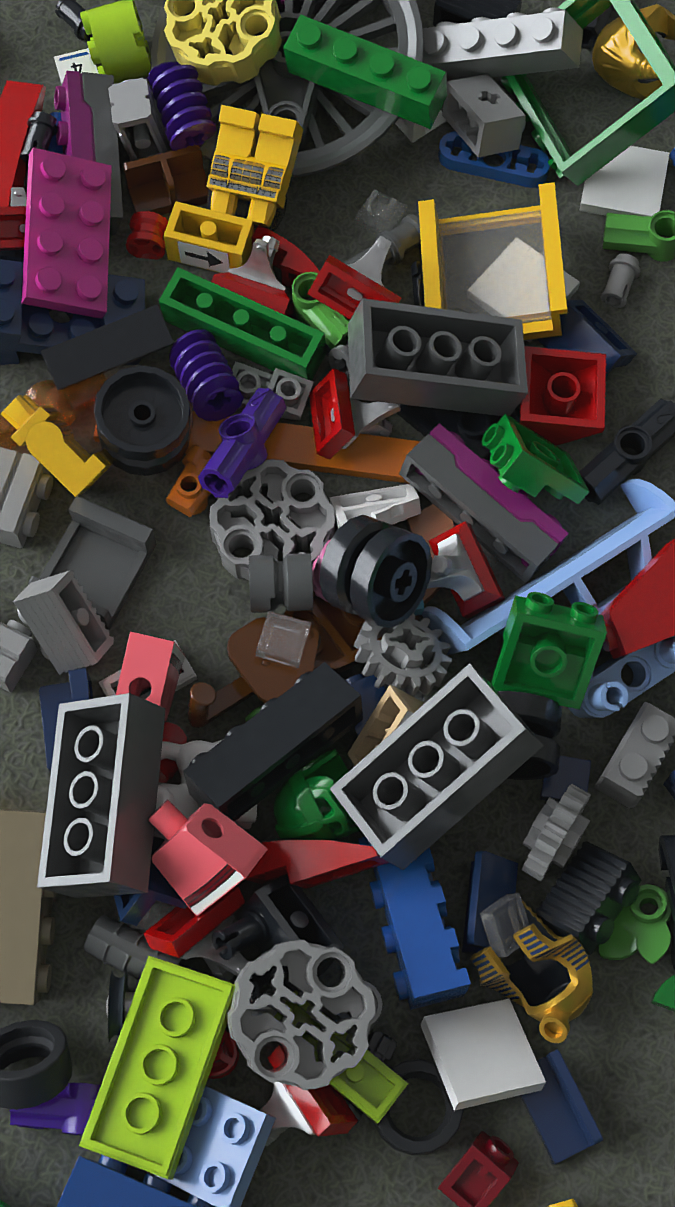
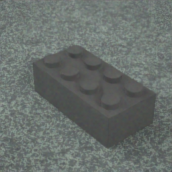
M362 298L348 323L351 399L496 416L507 414L510 416L528 394L521 319Z
M469 663L337 781L330 790L380 857L404 870L544 745L492 684Z
M131 693L59 704L37 888L74 898L148 893L154 826L148 821V818L156 811L166 708Z

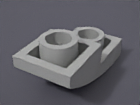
M235 361L232 371L239 382V392H241L244 398L239 408L244 409L257 388H270L275 394L283 397L287 409L281 418L301 419L314 381L275 368L273 374Z

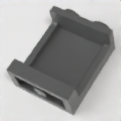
M77 496L69 508L72 518L70 525L39 578L32 576L28 585L31 582L66 571L74 572V578L78 579V585L83 587V593L87 594V600L92 601V607L96 608V615H100L101 622L105 623V629L110 631L157 544L152 528Z

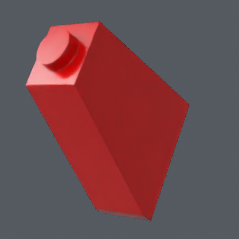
M675 539L666 543L600 614L604 616L607 631L602 647L605 651L611 652L613 659L675 636Z

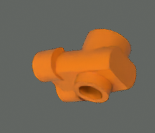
M193 445L182 460L185 467L166 498L169 506L188 517L203 512L208 505L211 492L202 488L198 476L212 457L202 447ZM188 489H195V490L190 491V492L185 491V490H188Z

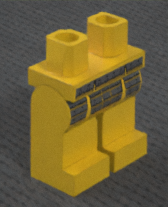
M221 105L218 120L221 125L216 151L212 159L211 173L208 176L206 185L212 191L211 210L235 216L238 199L250 201L247 219L253 220L255 225L270 228L276 214V209H284L285 195L289 187L304 129L296 120L261 113L260 117L254 111Z
M18 395L1 412V415L17 429L11 438L19 446L26 445L30 453L75 497L85 493L112 465L103 451L94 453L91 456L74 439L70 426L61 420H56L60 413L52 405L39 406L28 395Z

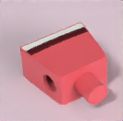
M130 632L116 695L131 693L140 697L142 691L151 688V693L145 700L166 708L164 720L166 721L184 662V653L174 641Z
M167 799L148 818V821L166 838L152 854V862L196 916H199L243 881L268 850L263 844L211 804L204 803L192 815L186 818Z

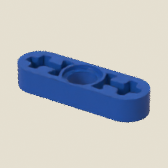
M456 131L444 135L439 144L438 158L445 168L519 186L538 187V184H543L547 180L550 168L548 164L549 157L546 153L527 146L520 145L518 150L498 153L497 155L504 159V163L493 167L484 162L483 158L485 156L477 157L476 161L471 160L473 151ZM454 146L461 148L458 156L451 154ZM512 158L517 159L514 169H510ZM529 163L537 165L534 173L527 172Z

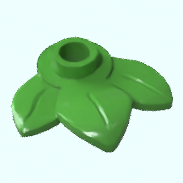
M650 884L640 886L639 894L634 903L629 907L624 906L614 920V929L609 940L599 945V954L602 958L622 960L638 951L648 963L654 964L666 954L671 943V934L667 922L672 912L667 893L662 888ZM645 903H651L657 907V911L654 914L647 915L641 912L640 908Z

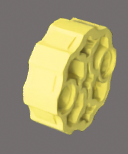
M166 0L164 9L167 14V25L164 32L174 56L179 64L194 66L198 72L197 80L202 83L217 86L222 82L234 81L243 83L258 75L264 63L274 58L280 48L282 39L279 32V21L281 15L276 0ZM259 32H264L263 34H261V35H259V36H254L255 34H257V33H259Z

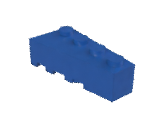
M366 837L358 838L359 845L372 846ZM430 848L424 851L404 870L390 862L374 867L376 881L369 882V887L375 909L384 908L388 925L381 927V934L387 955L395 953L400 971L393 972L392 975L399 1001L407 999L410 1010L463 997L471 982L466 968L457 970L456 963H460L459 943L455 929L451 928L450 925L445 926L443 917H447L446 900L439 881H433L431 872H435V866Z
M102 1154L98 1162L82 1156L78 1157L57 1204V1207H215L192 1194L189 1195L187 1201L169 1194L173 1185L149 1173L145 1174L143 1181L125 1174L128 1164Z

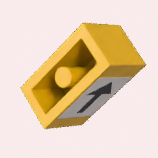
M175 201L164 233L168 260L219 273H225L229 269L241 267L248 261L252 252L253 220Z

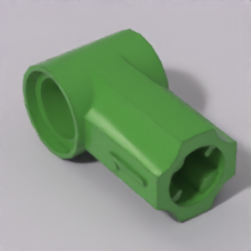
M662 210L655 213L652 217L607 213L602 249L647 253L651 258L660 262L674 259L675 212ZM659 235H665V236H668V237H670V238H664V237H661V236H659Z
M305 272L298 275L292 284L294 315L300 322L324 332L326 344L330 349L338 345L345 346L348 341V323L350 319L316 299L305 300V298L311 297L307 293L318 273Z

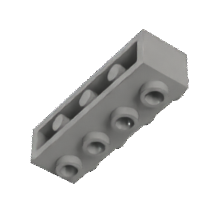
M547 8L543 13L529 15L515 12L508 14L506 18L498 19L477 17L472 19L471 22L460 24L440 22L436 27L423 28L424 47L422 62L446 71L447 81L489 74L492 78L579 68L583 29L566 10L560 8Z

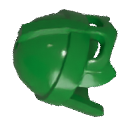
M335 748L327 751L285 781L278 791L273 810L277 823L275 829L281 839L337 841L338 838L348 837L361 831L359 827H351L355 822L330 790L337 781L349 772Z

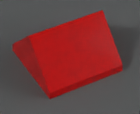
M524 346L528 394L520 403V424L531 429L554 445L602 433L605 429L606 354Z

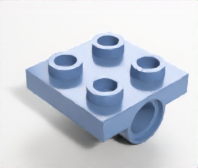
M205 1086L173 1180L158 1175L155 1176L215 1207H241L276 1117Z

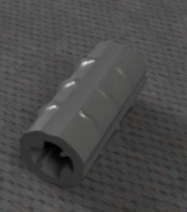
M105 915L100 916L96 921L84 945L85 952L103 961L104 965L109 964L122 971L124 975L127 971L129 976L137 980L141 978L148 956L182 967L185 963V959L150 949L144 934H140L128 928L125 923L121 924Z

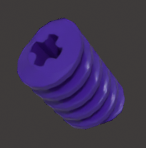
M171 61L154 66L148 75L153 96L157 100V108L159 113H161L162 123L166 127L165 133L170 141L172 151L193 145L201 147L206 140L215 134L217 128L215 123L211 121L212 113L210 108L206 107L208 101L205 94L202 93L201 81L197 80V69L192 65H181L178 62Z
M199 329L187 332L178 338L171 347L169 361L176 377L185 389L187 398L197 416L206 421H218L232 415L241 406L244 398L241 392H239V382L233 375V371L222 354L221 348L216 343L213 334L207 330Z

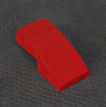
M260 225L257 226L251 237L252 249L256 239L262 240L265 235L280 241L272 266L281 269L282 285L292 289L293 281L298 275L305 272H320L307 255L294 244Z

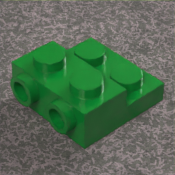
M504 414L497 424H492L484 433L482 445L490 450V463L498 468L500 473L498 476L499 480L510 490L518 493L522 489L536 497L544 487L555 498L562 500L565 496L578 505L589 493L569 453L523 426L509 415Z
M530 592L527 598L515 595L503 632L504 643L492 677V686L497 691L527 692L545 696L556 701L560 706L580 710L607 634L604 616L598 614L599 612L594 606L584 602H574L571 608L554 604V600L550 596L540 592Z

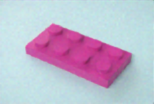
M34 147L31 150L28 160L21 304L100 319L107 313L112 165Z

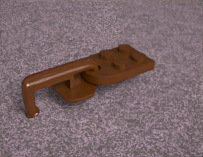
M314 590L313 611L288 612L286 609L282 621L264 617L253 620L235 631L227 644V655L241 677L217 692L207 683L199 682L194 684L190 690L191 698L188 711L190 725L196 728L203 727L254 694L264 703L272 698H278L293 687L296 680L302 674L308 671L312 672L324 662L337 674L349 670L359 663L355 662V656L359 649L354 647V643L365 620L361 619L359 615L350 614L331 606L324 599L317 597ZM416 615L415 620L420 621V617Z

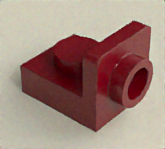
M481 1131L469 1149L442 1180L438 1189L459 1207H488L510 1181L519 1162L514 1158V1153L507 1143L499 1137H490L484 1131Z

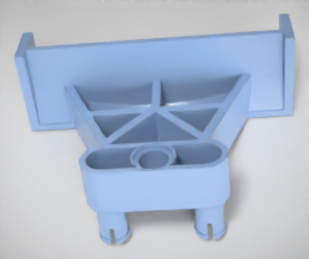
M629 479L621 484V488L637 513L506 596L505 600L484 610L461 626L437 607L427 606L424 608L422 616L423 618L427 617L430 619L428 626L431 631L435 629L443 631L439 642L450 644V649L447 653L449 655L467 651L496 632L503 636L515 595L527 598L530 592H540L552 597L563 590L571 605L574 602H584L594 606L598 610V614H601L626 586L597 604L581 578L626 549L632 581L652 559L648 535L675 518V501L650 482L641 479ZM675 636L619 658L613 659L612 657L595 668L580 710L569 708V710L580 718H603L615 711H619V708L625 707L628 702L674 673ZM625 664L629 665L633 671V681L629 686L621 678V670Z

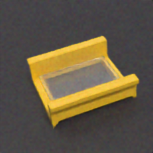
M555 182L538 184L540 205L445 219L438 218L434 199L418 201L425 307L521 319L524 340L562 336L560 314H567L568 311Z

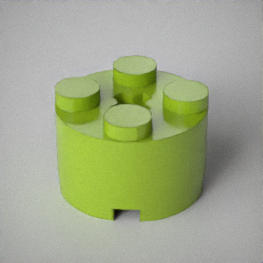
M119 0L80 12L86 34L93 35V37H90V41H87L93 64H102V66L97 67L99 74L113 75L114 84L128 79L148 77L151 71V53L143 33V26L134 0Z

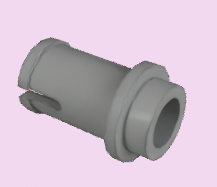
M619 254L609 264L611 273L601 294V300L605 301V304L617 308H622L626 305L633 280L638 278L641 272L638 259L629 254Z

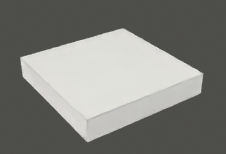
M635 146L628 147L584 182L579 211L604 216L607 213L652 217L660 211L670 153Z
M510 998L424 1016L421 1028L454 1111L543 1089L546 1083Z

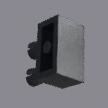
M288 874L256 890L236 918L238 921L222 930L214 932L212 935V943L215 950L225 945L227 946L226 949L219 953L224 960L233 958L236 954L253 944L257 946L262 954L271 950L276 944L296 940H305L307 943L327 948L336 947L341 951L345 948L301 887L290 884ZM326 958L319 963L317 977L326 972L333 963V959ZM282 966L284 973L283 984L290 991L294 992L298 988L288 981L287 966ZM272 967L262 976L251 975L249 981L254 984V989L251 993L252 999L256 998L258 994L271 989L267 982Z

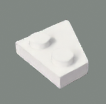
M411 484L330 497V503L334 506L335 523L338 529L349 519L360 515L373 517L392 525L421 514L419 496Z

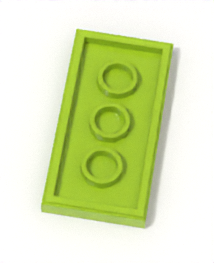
M148 956L81 1138L80 1147L173 1180L228 1023L227 1013L231 1009L235 984Z

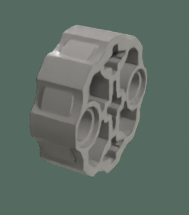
M265 460L258 467L247 470L229 498H217V501L210 506L209 519L212 542L217 546L224 568L237 579L249 580V556L274 555L277 559L279 550L283 553L284 559L286 554H295L297 549L300 551L299 554H306L305 552L309 549L313 566V562L319 556L323 546L335 534L334 506L329 503L324 492V483L310 470H298L290 467L284 460ZM265 486L268 487L267 498L263 496L262 491ZM299 493H308L313 498L306 502H300L293 497ZM265 521L270 523L267 527L265 526ZM242 547L253 551L244 558L232 555L236 549Z
M305 940L283 942L274 945L271 950L262 954L256 960L248 962L236 978L231 1009L227 1013L231 1039L236 1041L240 1051L246 1058L247 1066L271 1083L280 1082L286 1085L297 1086L302 1090L316 1089L329 1085L331 1079L340 1075L347 1068L355 1067L364 1056L369 1047L367 1038L371 1019L376 1014L375 1001L372 989L365 985L361 975L356 970L355 961L336 947L327 948L307 943ZM326 958L335 960L341 970L339 980L330 987L323 985L317 977L319 963ZM282 966H287L288 981L301 990L297 995L283 985L284 973ZM272 967L267 982L272 988L269 995L260 993L249 1002L254 989V985L249 981L251 975L262 976ZM282 997L287 1002L303 1005L307 1001L310 1005L306 1012L311 1016L312 1020L321 1026L320 1030L314 1025L298 1022L294 1026L292 1022L295 1015L288 1006L280 1001V998ZM269 1005L280 1013L282 1018L279 1021L268 1012L252 1016L251 1010ZM323 1006L334 1015L350 1012L351 1018L346 1017L332 1021L319 1011ZM349 1030L346 1041L351 1045L350 1050L347 1053L337 1051L333 1055L332 1052L335 1049V1044L330 1040L332 1034L335 1032L343 1035ZM305 1032L318 1041V1062L315 1060L314 1046L302 1038ZM278 1041L285 1051L283 1063L278 1068L265 1069L259 1060L260 1051L266 1043Z

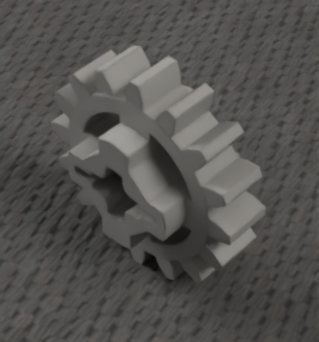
M414 613L402 624L392 628L380 627L365 621L354 643V647L359 649L355 656V662L366 663L362 674L363 676H376L375 687L378 689L387 684L398 689H404L407 694L415 697L418 690L428 695L434 685L439 687L452 662V658L447 656L450 644L439 642L443 631L441 629L431 631L428 628L429 618L426 617L419 622L415 620ZM424 664H428V667L422 669Z
M571 784L563 794L560 802L549 797L534 820L522 844L531 849L522 871L542 881L553 863L564 868L590 823L589 819L581 815L591 796L589 793Z

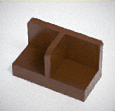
M199 145L188 146L123 164L127 188L135 213L140 211H151L160 215L171 213L175 201L193 206L211 202L212 192L206 187L208 180L204 171L202 151Z

